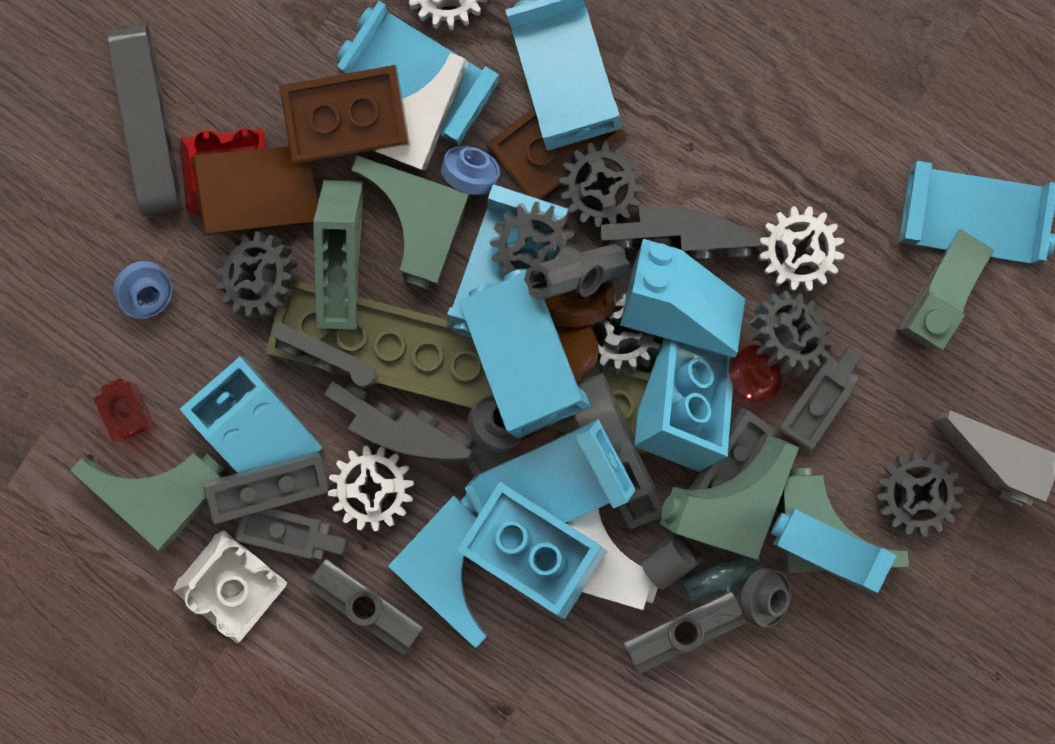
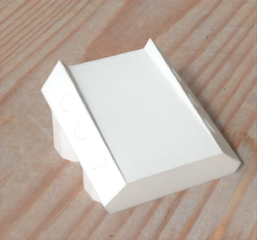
M222 530L213 536L212 541L187 571L178 578L173 592L185 601L186 606L196 614L203 615L217 627L218 631L231 638L234 642L239 643L286 587L287 582L238 541L234 540L226 531Z

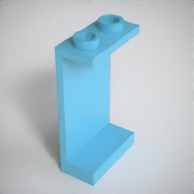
M521 0L513 8L506 9L547 151L622 129L618 108L611 92L585 1Z
M378 1L374 9L368 7L362 14L357 24V28L360 31L353 42L347 40L344 43L336 60L339 61L337 68L340 74L396 65L402 98H406L418 92L432 81L442 69L449 54L455 53L387 11L386 5ZM469 62L442 130L441 137L456 146L461 144L499 84V74L486 66L481 70Z
M916 161L910 166L898 243L946 251L958 230H963L994 249L990 258L1039 265L1047 260V256H1052L1055 247V234L1051 233L1052 219L1055 218L1054 182H1049L1041 187L932 169L933 163Z
M493 184L488 197L487 210L453 307L449 308L447 314V324L453 326L452 330L454 332L472 338L459 300L468 297V293L478 286H493L504 281V277L508 274L500 275L499 271L504 265L503 262H495L491 259L493 254L499 251V248L491 246L490 240L500 237V234L493 228L496 223L507 224L503 214L508 210L515 216L518 215L517 206L520 203L525 205L527 211H531L534 202L537 201L540 203V211L545 213L551 205L554 206L553 217L558 219L561 216H567V208ZM535 220L538 227L546 231L552 230L546 223ZM518 224L511 229L507 245L518 240L520 236ZM529 237L526 245L521 248H532L534 253L537 254L539 248L544 243H541V241L534 242L532 237ZM556 247L548 250L546 254L548 261L553 259ZM520 260L514 261L522 268L527 269L530 267V265Z
M517 269L508 273L504 277V281L493 286H478L468 293V297L459 300L506 430L516 438H521L591 407L586 392L577 386L545 300H537L529 295L528 286L524 281L526 269Z
M599 419L476 475L465 487L467 502L475 513L480 514L493 491L501 482L565 523L611 503L614 509L627 503L635 492V488Z

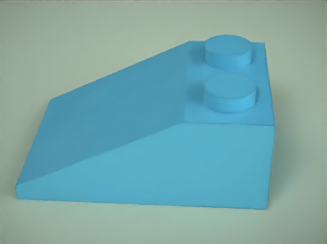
M643 239L631 271L620 325L735 358L738 353L745 298L682 250Z
M664 338L638 409L634 446L698 472L728 457L735 358Z
M501 482L493 491L456 550L563 619L567 617L608 552L600 544Z

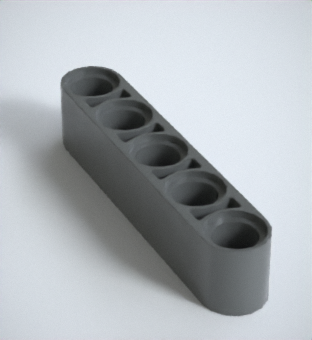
M145 23L107 31L108 46L140 212L144 217L180 210L183 207L149 27Z

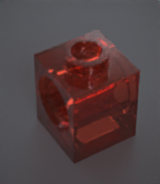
M123 379L112 381L100 388L103 394L93 398L107 431L114 442H122L156 426L136 383L130 381L124 383ZM127 398L132 406L131 413L125 419L120 420L115 415L114 407L118 400Z

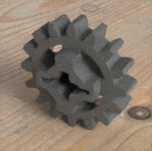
M603 142L599 151H596L592 143L587 144L585 149L586 155L575 150L572 153L575 164L565 162L562 165V168L569 173L568 177L558 179L559 184L567 186V191L559 195L560 199H570L571 201L567 212L571 213L576 210L581 212L578 219L580 223H584L589 217H592L593 227L597 228L600 227L602 218H606L608 224H616V214L623 219L630 217L626 207L628 205L632 207L639 206L640 202L633 195L634 193L644 191V186L635 184V178L643 174L642 170L632 171L630 167L636 158L631 156L624 160L621 157L623 153L622 146L617 147L613 152H609L608 142ZM602 159L615 163L621 171L614 172L605 167ZM586 163L587 175L583 183L575 185L577 173ZM597 174H599L601 180H617V182L610 184L609 187L604 189L605 195H602L600 190L591 189L586 191L584 189L597 181ZM626 185L625 194L621 202L615 206L614 196L618 188ZM587 197L595 201L600 211L587 207L580 198Z
M537 201L534 202L531 211H527L523 203L518 204V215L516 216L507 210L503 214L507 224L496 223L493 228L500 234V237L490 240L491 246L499 248V251L491 257L492 261H502L504 264L499 271L500 275L517 269H525L514 262L516 260H520L530 265V267L536 266L537 263L548 261L546 255L548 250L554 249L556 246H559V252L566 247L576 249L577 245L567 242L568 239L574 236V229L564 230L562 227L567 217L564 215L558 219L554 218L555 207L552 205L547 209L546 213L540 211V203ZM535 220L546 223L552 230L546 231L538 227ZM518 224L520 235L518 240L507 245L511 229ZM529 237H532L534 242L541 241V243H544L539 248L537 254L534 253L532 248H521L526 245Z
M255 232L254 237L244 233L241 234V244L233 241L228 243L232 251L230 255L220 254L219 258L225 262L224 268L215 269L216 274L223 276V281L216 285V289L227 292L222 298V302L232 305L233 312L242 315L246 313V316L252 318H259L260 314L271 317L273 316V306L280 309L286 307L282 299L285 295L294 297L295 292L289 286L290 282L299 281V277L291 274V269L299 264L298 261L287 258L291 254L292 249L281 244L282 239L272 235L268 237L267 234L262 232ZM258 250L267 251L265 254L259 253L257 256L253 255V252ZM257 294L262 297L258 300L247 299L249 296L255 297Z
M624 291L621 292L619 300H616L615 308L610 315L602 321L589 325L593 333L598 334V339L605 343L603 348L598 343L599 353L597 360L600 361V372L604 373L609 366L614 367L615 376H620L622 368H628L632 375L636 374V365L639 363L648 368L651 359L649 355L657 357L660 350L659 343L663 342V337L649 333L645 334L642 331L620 325L626 299V292Z
M788 291L782 292L779 296L775 293L772 294L754 310L756 317L750 321V325L758 329V331L750 336L751 340L761 343V347L756 351L758 355L767 353L769 356L768 366L771 367L778 363L780 364L781 374H786L792 369L795 377L800 376L805 371L809 374L818 368L822 362L829 358L830 355L827 350L833 346V342L826 338V335L832 331V328L824 326L821 322L826 317L825 313L816 314L814 311L816 303L811 301L806 305L803 303V295L801 293H798L792 299ZM804 351H808V354L802 355L801 353H803Z
M911 451L910 461L903 455L896 456L898 467L889 464L885 465L884 470L889 477L887 479H877L876 481L877 484L884 487V493L875 495L876 500L885 501L886 504L879 511L880 515L891 514L893 516L889 523V526L892 528H896L901 523L904 524L903 534L911 535L915 527H917L920 537L927 536L928 527H931L936 533L942 532V520L948 523L955 521L950 513L951 508H962V504L954 500L955 495L964 492V488L954 487L953 481L960 476L959 473H947L945 470L950 462L942 460L936 464L935 453L928 452L924 460L921 459L919 451ZM914 467L929 469L920 478H914L911 474L905 472ZM941 482L944 488L943 501L939 499L938 486ZM895 486L900 490V502L898 505H896L894 500ZM913 486L925 487L923 495L926 497L925 501H913L916 495L912 490ZM918 510H925L933 515L928 519L920 521L910 519Z

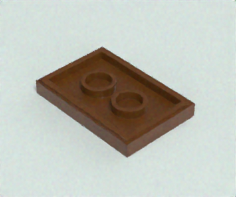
M396 65L279 85L292 164L294 165L410 144Z
M532 108L487 143V147L525 195L543 200L562 186L558 183L559 178L568 177L569 173L562 168V165L565 162L575 164L572 156L575 150L586 155L585 149L587 144L592 143L596 151H599L603 142H608L610 149L626 137L627 134L622 128L547 151L535 108ZM586 163L580 168L578 173L587 166Z
M289 146L194 155L191 158L203 236L314 224L318 200L312 162L292 164Z

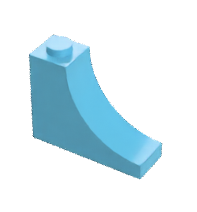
M453 496L388 567L476 648L487 637V633L474 618L466 601L463 588L465 556L456 550L479 514L472 511L466 496L461 501Z
M790 509L788 515L781 513L771 532L772 535L776 536L773 543L774 546L860 589L875 593L879 592L897 556L881 547L869 544L835 529L796 509Z

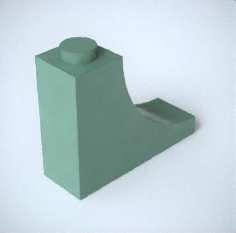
M356 156L352 168L355 177L365 180L380 190L395 207L401 220L404 235V253L400 272L402 275L408 276L406 283L424 290H428L430 284L439 287L470 201L469 194Z
M323 181L313 221L317 328L353 330L357 328L358 268L363 222V181Z
M958 230L896 330L928 350H943L964 318L963 310L966 301L994 249L965 231Z
M768 435L755 459L733 479L721 485L702 490L673 487L671 495L663 503L660 525L675 534L758 559L799 447Z
M192 453L177 467L160 475L141 479H130L114 475L100 468L89 459H80L70 470L157 550H165L207 504L202 483L225 477L221 474L225 467L209 453H206L204 457L199 453Z
M812 468L790 470L780 497L781 513L788 515L790 509H796L835 529L865 541L850 531L836 515L826 493L823 475L813 476ZM885 549L897 555L891 568L909 567L908 551ZM783 550L784 572L824 571Z

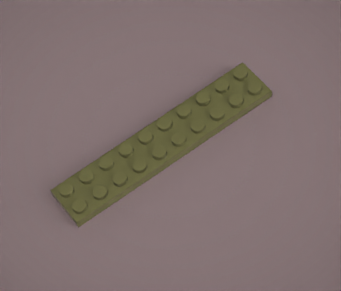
M301 281L290 282L289 288L295 292L294 297L285 295L282 299L286 307L284 309L277 308L272 330L276 322L279 321L368 363L377 372V384L472 408L486 395L493 394L473 339L452 330L453 326L448 325L445 319L358 297V322L356 330L317 328L315 285ZM270 334L266 354L317 367L313 365L314 356L301 351L299 357H295L278 349L279 340ZM597 360L591 371L588 368L586 373L582 375L583 380L602 373L600 372V361ZM609 366L603 374L635 440L638 409L651 374L636 370V374L632 375L628 368H622L620 376H615L614 367ZM339 368L335 371L336 373L351 376L350 373ZM572 415L544 428L567 434L578 429L579 425L575 415ZM636 447L639 453H647V451Z

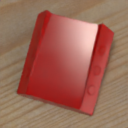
M238 129L235 132L215 133L212 130L199 131L194 136L181 137L179 153L182 163L185 207L189 214L200 213L191 158L194 155L264 149L266 147L263 129Z

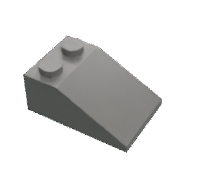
M951 410L934 415L932 422L987 484L1001 491L999 498L1018 506H1022V504L1031 506L1033 502L1047 501L1055 481L1054 452Z

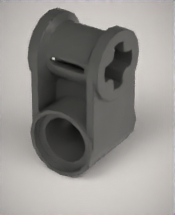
M671 532L652 548L653 551L642 562V566L649 580L659 589L665 590L697 566L704 559V556L701 553L696 554L681 535Z

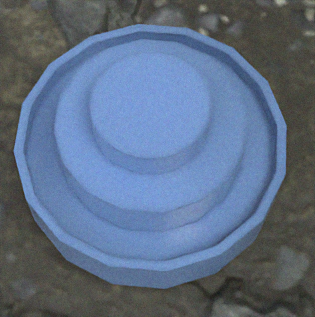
M456 146L449 149L445 154L441 164V174L445 181L455 190L469 195H480L490 192L493 184L496 185L499 177V166L494 158L478 148Z
M139 261L128 265L119 273L113 287V295L117 305L126 315L135 319H147L158 315L167 307L173 292L170 277L161 266L149 261Z

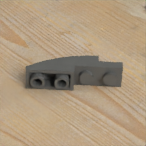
M641 206L637 211L638 222L600 225L599 230L600 245L616 244L624 250L633 249V243H642L643 239L662 243L670 247L672 246V241L678 240L679 249L695 261L711 260L712 253L728 252L729 259L751 257V251H756L761 246L760 237L737 224L704 212L675 207Z
M601 373L579 382L577 386L586 392L591 405L590 408L574 414L579 428L599 419L635 488V492L629 501L618 506L629 529L661 518L663 501L637 448L634 446V435L604 374Z
M332 381L324 394L356 415L348 427L349 430L388 450L415 459L441 463L475 462L479 455L470 450L473 444L472 441L455 430L452 431L450 436L437 429L440 421L420 409L417 415L406 409L397 422L399 413L379 402L376 408L365 402L364 399L367 393L350 382H347L342 387Z

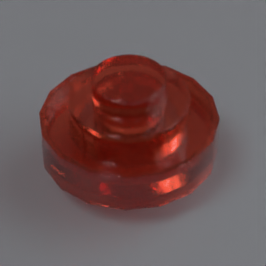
M749 345L739 350L735 358L732 357L730 359V379L735 390L745 400L761 404L777 396L781 389L782 375L778 363L771 367L767 365L769 359L767 353L758 355L756 351L761 346Z

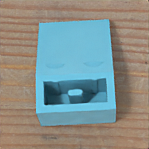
M238 357L180 408L182 413L202 436L238 473L313 452H319L323 448L247 359L243 357Z

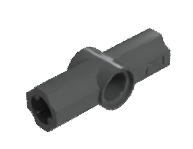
M616 244L585 252H579L573 247H566L557 254L555 259L537 263L536 266L527 268L524 281L528 286L529 295L537 300L572 291L577 292L583 297H588L599 288L601 283L626 276L630 263L626 259L625 250Z
M325 559L306 586L347 615L353 623L364 627L402 655H405L423 629L421 624L382 598L377 591L369 589L328 559ZM360 596H368L374 601L376 610L372 617L363 618L356 613L355 602Z
M732 591L684 614L676 615L669 621L625 641L624 644L638 674L684 652L693 651L701 644L747 622ZM681 622H691L695 626V636L688 643H679L675 639V628Z

